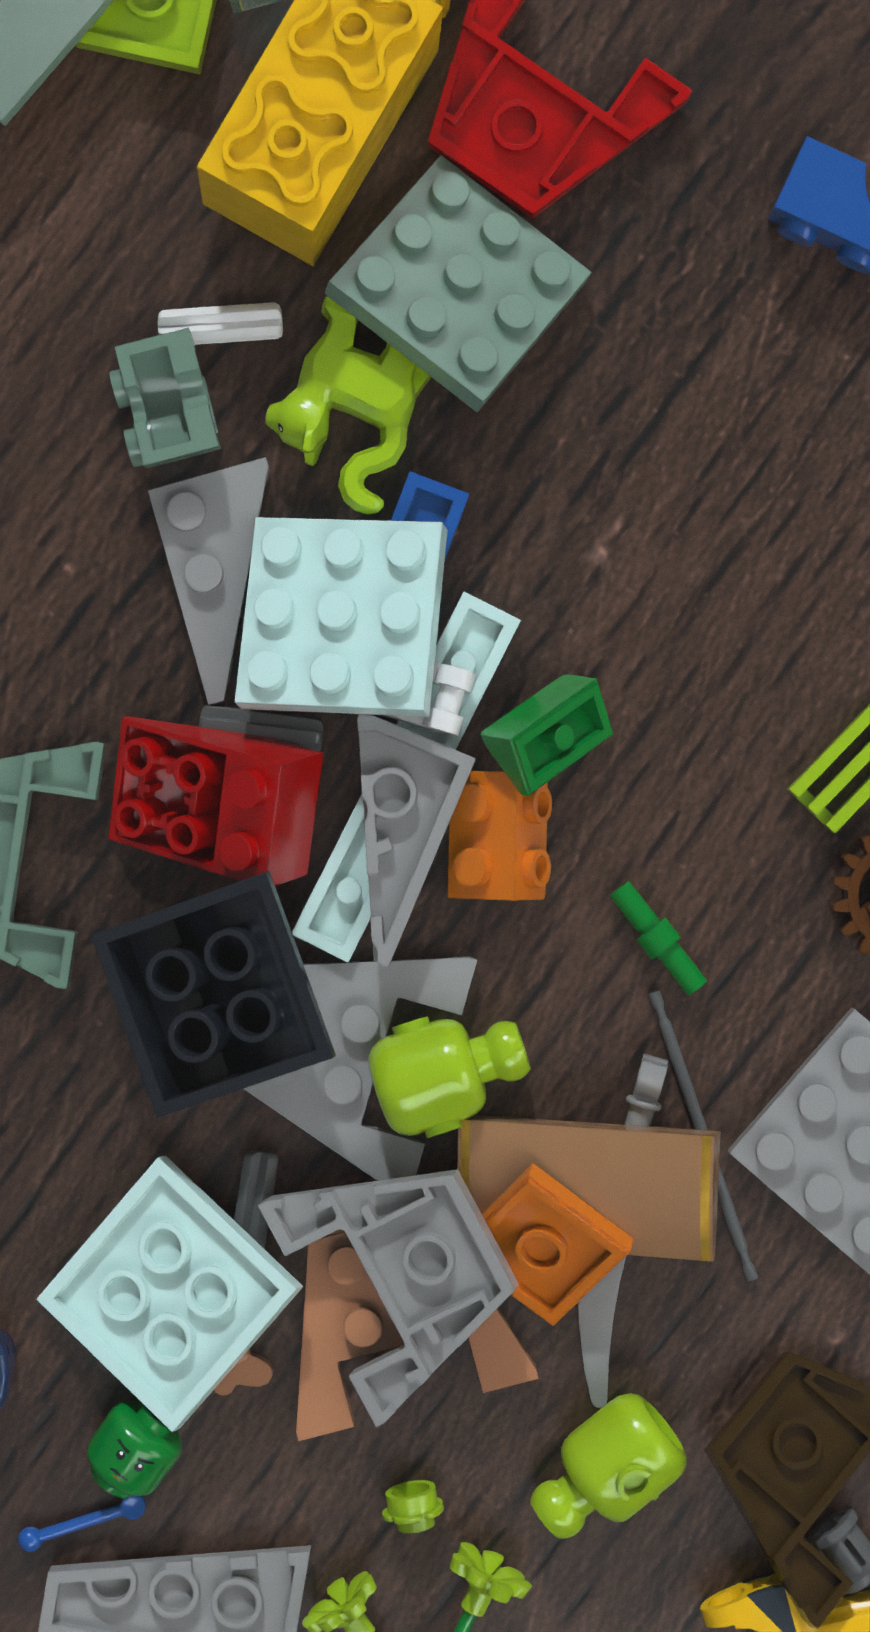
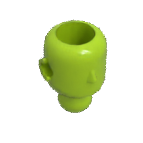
M428 1016L392 1027L393 1034L379 1040L371 1048L368 1056L375 1092L384 1117L391 1129L399 1134L408 1136L425 1132L427 1138L463 1127L461 1120L477 1114L483 1108L486 1101L484 1083L495 1079H502L508 1082L517 1081L526 1076L531 1070L518 1026L515 1022L511 1021L497 1022L490 1026L484 1035L470 1039L467 1031L459 1022L451 1019L430 1022Z
M633 1393L620 1395L607 1403L568 1435L561 1447V1461L567 1473L558 1480H548L537 1486L532 1493L530 1502L545 1527L556 1538L567 1539L576 1535L583 1528L586 1516L594 1510L612 1522H624L631 1518L649 1502L656 1500L659 1494L679 1479L686 1468L687 1456L672 1428L647 1400Z

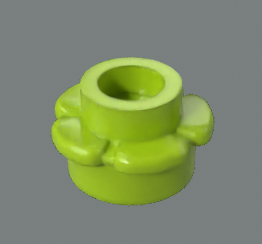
M426 1480L407 1481L394 1485L385 1492L387 1508L382 1511V1517L387 1522L394 1521L397 1524V1530L401 1533H418L428 1530L435 1525L434 1518L444 1511L442 1499L437 1497L436 1486L433 1482Z

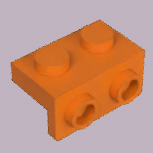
M470 772L449 822L448 898L510 901L543 900L545 898L546 884L551 874V862L546 852L547 821L552 811V797L548 789V782L529 796H524L519 793L505 772Z

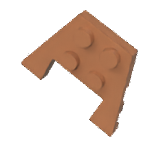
M344 1230L334 1231L308 1245L296 1426L298 1441L354 1427L355 1420L343 1379L340 1361L404 1345L401 1335ZM497 1308L468 1337L483 1393L538 1379L535 1363L529 1354L526 1353L512 1332L509 1323L499 1308Z

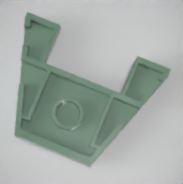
M90 742L0 759V959L15 967L18 966L44 979V982L60 989H69L71 985L78 931L19 923L13 920L33 791L99 800L106 743Z

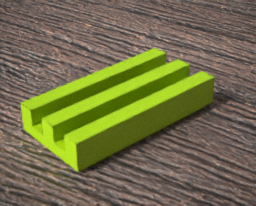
M870 704L787 788L831 833H836L870 798L869 776L833 814L825 808L870 761V741L816 797L809 793L807 789L870 724Z

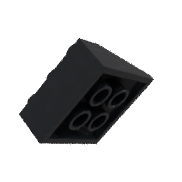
M270 871L91 935L156 1118L332 1059L336 1056Z

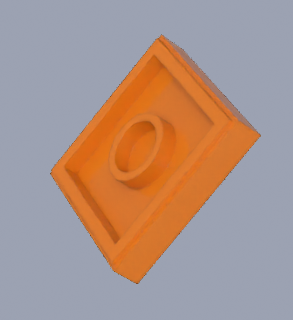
M534 1163L482 1214L519 1283L511 1295L552 1326L630 1253L634 1238Z

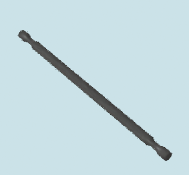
M660 990L651 992L648 995L652 1006L657 1012L659 1027L694 1130H708L671 1021L666 1016ZM719 1164L718 1200L735 1249L740 1254L746 1281H753L758 1278L754 1264L750 1261L747 1252L748 1245Z

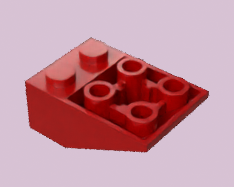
M130 716L122 717L108 839L237 881L270 871L276 886L308 874L323 752L270 737Z

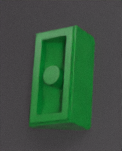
M566 674L554 680L484 729L480 734L485 746L519 793L529 796L612 736L613 731L597 678Z

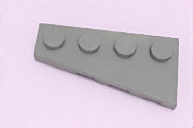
M311 1545L53 1565L47 1574L38 1632H297Z

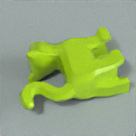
M325 296L321 313L329 321L326 331L305 356L297 388L282 401L269 406L266 412L265 424L274 430L285 444L303 452L305 463L311 466L316 464L322 447L327 440L329 414L332 408L350 414L379 428V445L355 453L342 467L338 484L344 502L353 510L364 514L378 513L384 507V500L365 488V478L369 474L381 472L396 465L406 448L407 428L414 410L416 398L431 376L389 343H387L380 356L353 347L358 320L331 298Z

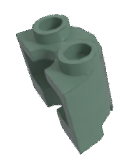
M189 327L115 347L120 369L110 371L109 374L119 409L131 406L134 428L124 430V437L133 467L144 465L147 469L221 449L216 434L218 429L205 377H202L195 343Z

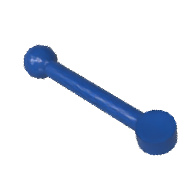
M130 1496L129 1498H122L120 1504L40 1530L35 1527H26L18 1535V1544L24 1551L33 1552L39 1549L44 1541L121 1516L130 1520H136L144 1514L146 1500L143 1496Z

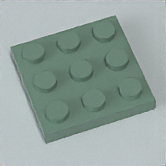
M441 155L332 277L324 294L478 413L585 285L592 272Z

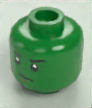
M137 1401L120 1402L109 1412L89 1440L87 1457L91 1465L90 1472L97 1484L114 1496L129 1498L130 1496L149 1495L159 1486L180 1457L182 1440L178 1430L170 1431L143 1403Z

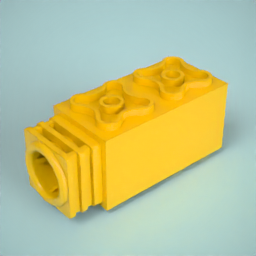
M294 0L197 165L203 205L314 267L439 51L442 18L446 17L450 9V0Z

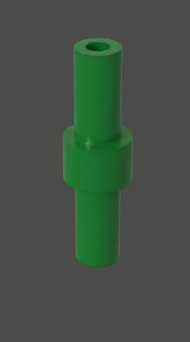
M629 880L609 895L638 932L639 936L635 939L651 960L656 957L660 960L687 996L694 993L708 981L677 942L681 938L677 930L666 916L661 919L657 917Z

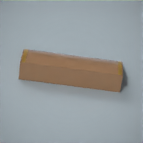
M473 1115L461 1120L463 1127L458 1128L457 1170L460 1172L481 1214L534 1163L634 1238L628 1255L712 1262L715 1260L721 1131Z

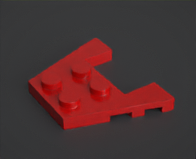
M470 0L430 132L428 147L532 219L679 110L691 97L692 89L645 58L609 111L605 112L500 39L526 0Z

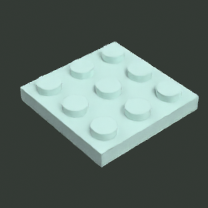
M256 517L235 703L241 709L429 717L448 531L443 522Z
M161 1156L153 1162L36 1300L170 1431L174 1432L184 1425L303 1288V1285L167 1156Z

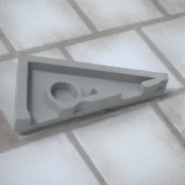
M266 457L148 490L208 705H215L225 701L227 685L230 682L240 618H242L248 588L255 518L260 517L266 481H268L270 472Z
M359 714L357 726L360 746L373 957L376 963L388 968L476 758L371 714Z

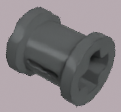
M846 1506L827 1516L814 1527L806 1539L816 1550H821L827 1559L853 1582V1585L846 1594H853L870 1585V1541L856 1524L859 1516L852 1506Z

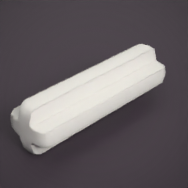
M275 302L162 310L158 315V334L161 335L189 327L195 345L278 339L283 334L282 310L280 305Z

